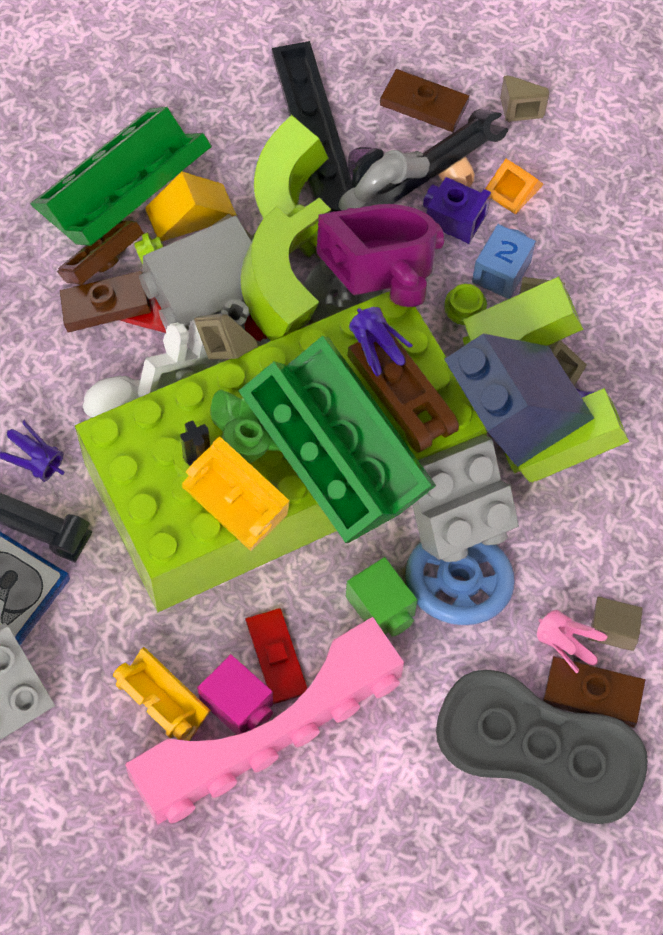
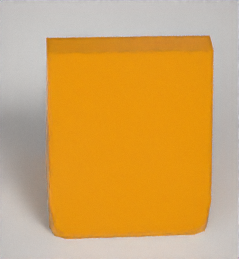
M505 158L485 189L491 192L490 198L516 215L544 184Z

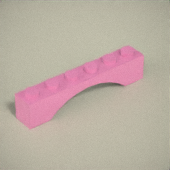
M371 617L332 641L325 663L313 683L292 706L273 720L246 733L223 739L202 741L166 739L125 764L129 778L157 824L167 819L171 824L176 823L190 815L195 810L193 803L210 793L213 798H216L231 790L237 784L236 777L252 768L254 772H260L268 768L279 758L278 751L292 743L295 747H301L309 743L320 733L318 727L334 718L337 723L342 722L360 709L358 703L372 694L376 698H381L392 692L400 684L398 679L402 677L404 661L375 619Z

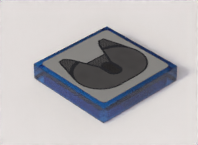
M0 531V625L6 623L19 645H21L69 582L70 576L69 573Z

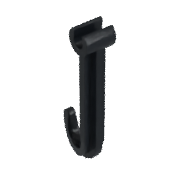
M485 109L474 111L468 119V124L423 153L422 157H427L430 163L429 171L424 177L418 179L407 178L398 184H387L372 198L374 205L394 204L485 142H498L506 136L508 128L491 124L494 120L501 117L502 114ZM373 148L358 160L353 170V188L358 185L371 165L383 157L384 152L382 149Z
M0 493V524L49 544V549L54 554L76 563L92 534V531L88 529L90 525L88 521L72 514H68L62 519Z

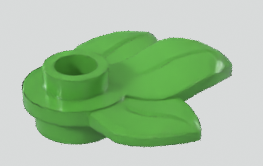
M218 390L214 394L210 407L211 420L223 431L222 439L248 463L255 462L267 450L280 451L244 398L241 399L224 390Z

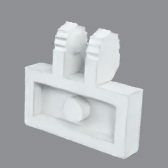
M194 319L190 321L189 329H186L184 324H179L178 322L167 326L163 340L166 353L145 358L137 394L139 397L225 361V359H208Z

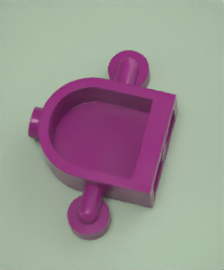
M378 204L360 208H349L318 216L317 254L353 295L390 288V300L399 306L416 307L425 302L427 288L425 278L433 271L435 250L441 249L444 245L443 230L431 216L416 208L397 204Z

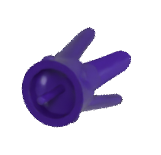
M370 307L363 311L361 308H358V314L351 320L349 329L353 332L358 342L361 343L368 365L371 366L373 373L378 377L382 372L373 344L375 341L397 365H404L405 357L389 332L407 347L411 348L413 345L387 323L379 307Z
M25 420L22 422L23 425L37 441L14 429L7 430V437L32 459H24L6 452H0V459L30 470L34 477L40 478L43 482L48 481L55 471L64 475L65 472L58 468L62 463L64 453L55 446L47 445Z

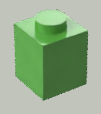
M385 557L347 580L346 598L363 621L373 617L385 635L389 633L392 637H395L408 629L414 622L412 617L415 616L417 598Z

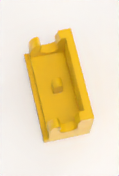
M220 436L185 472L189 476L182 483V488L250 551L288 514L290 500Z

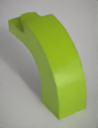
M292 115L271 135L257 161L254 175V193L258 209L263 218L276 206L287 215L293 208L299 205L300 192L305 182L328 159L320 139ZM317 235L298 248L308 258L315 254L321 259L317 254Z
M320 198L306 207L302 204L297 205L287 215L278 206L272 209L258 226L244 257L240 277L243 299L252 319L270 341L304 328L319 304V301L302 285L293 273L289 262V254L318 235V216L330 213L331 211Z

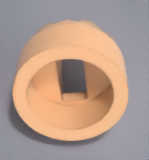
M465 156L438 175L442 182L445 177H448L470 187L474 182L475 174Z

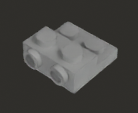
M483 434L418 460L434 481L436 487L412 506L422 548L437 559H442L445 562L462 560L467 557L469 547L479 543L484 545L500 544L508 538L507 531L519 527L511 486L501 481L492 438Z

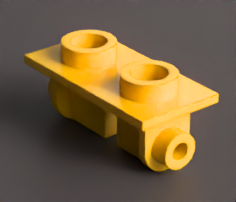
M145 647L141 648L130 666L125 662L113 673V677L117 680L116 687L119 690L124 689L139 705L144 704L148 708L146 712L166 730V735L169 738L176 737L178 740L190 741L211 711Z

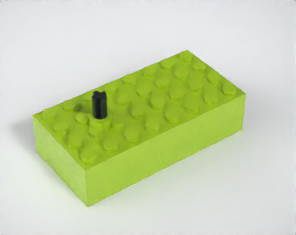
M390 291L254 348L239 358L228 359L75 425L84 464L157 613L337 531L281 451L267 450L262 457L250 463L290 500L287 516L252 551L245 547L182 488V483L189 476L185 473L187 469L219 436L222 438L223 431L213 423L210 416L211 402L218 390L227 391L242 399L243 397L239 390L273 361L288 365L321 336H326L336 346L418 460L484 434L487 436L488 431L445 362V354L416 307H404L393 303L390 300ZM370 307H379L387 323L413 345L411 348L407 347L396 337L456 416L459 423V430L447 438L443 436L432 440V446L420 453L413 450L406 439L405 432L347 357L348 347L358 342L353 332L349 329L351 320L358 314V308H361L363 311ZM426 410L417 415L423 424L432 419Z

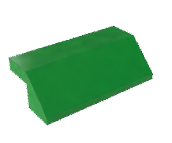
M168 107L149 108L30 204L76 245L91 246L210 149L212 145L204 133L185 134Z
M321 336L288 365L273 361L239 390V393L345 543H350L400 515L436 487L434 481L329 337Z

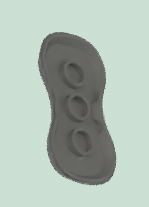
M478 670L464 675L448 692L438 715L436 726L437 743L441 752L455 767L474 776L514 779L531 785L546 795L563 812L582 822L605 824L621 819L636 803L645 782L648 763L647 751L641 738L632 728L610 716L572 713L553 707L537 697L522 682L504 672Z

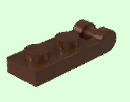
M389 332L395 344L404 355L405 364L402 366L397 365L375 341L373 344L382 370L378 377L373 373L371 366L368 365L361 343L356 342L348 347L347 357L405 432L406 439L414 451L420 453L431 447L432 440L439 436L447 438L459 430L458 420L452 410L392 333ZM426 410L432 419L423 424L417 415Z

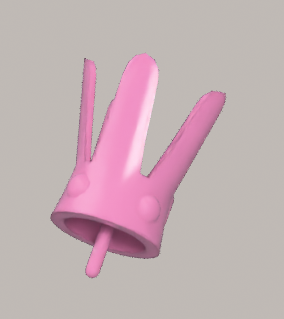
M553 610L543 619H539L538 640L555 648L576 674L579 672L578 667L564 651L570 655H575L589 665L597 664V657L574 638L573 634L605 641L607 636L604 633L595 630L593 627L573 621L559 610Z

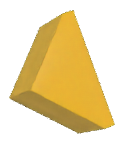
M181 172L145 207L156 238L160 237L162 242L208 228L227 214H230L232 217L236 215L222 183L186 172Z

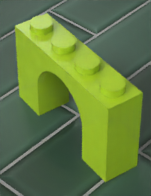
M558 276L464 319L463 322L468 336L462 339L464 345L484 333L548 346L584 329L571 297ZM605 388L582 397L594 416V419L518 467L505 453L514 473L521 472L529 482H534L629 442L616 407Z

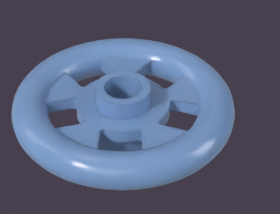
M420 542L411 552L405 568L406 584L417 598V605L430 616L450 624L474 625L494 618L507 606L514 591L515 579L512 565L506 554L497 545L479 543L468 548V555L464 559L455 562H445L425 551ZM488 561L494 569L495 575L483 577L479 564ZM426 563L439 565L437 578L423 575ZM461 576L466 581H459L454 579L453 577ZM482 589L489 598L476 605L470 597ZM439 590H442L448 596L457 599L450 605L439 600L435 595Z

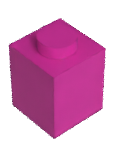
M231 654L197 687L199 700L236 735L246 733L249 729L252 730L267 723L273 714V711L270 709L273 706V691Z

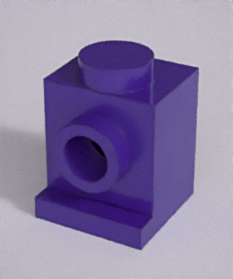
M445 177L440 187L434 184L430 186L425 195L423 207L427 209L426 214L431 216L441 226L444 233L470 244L488 214L491 192L486 189L479 192Z

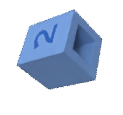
M497 224L475 261L472 283L510 299L532 261L536 241L528 238L519 230L508 229Z

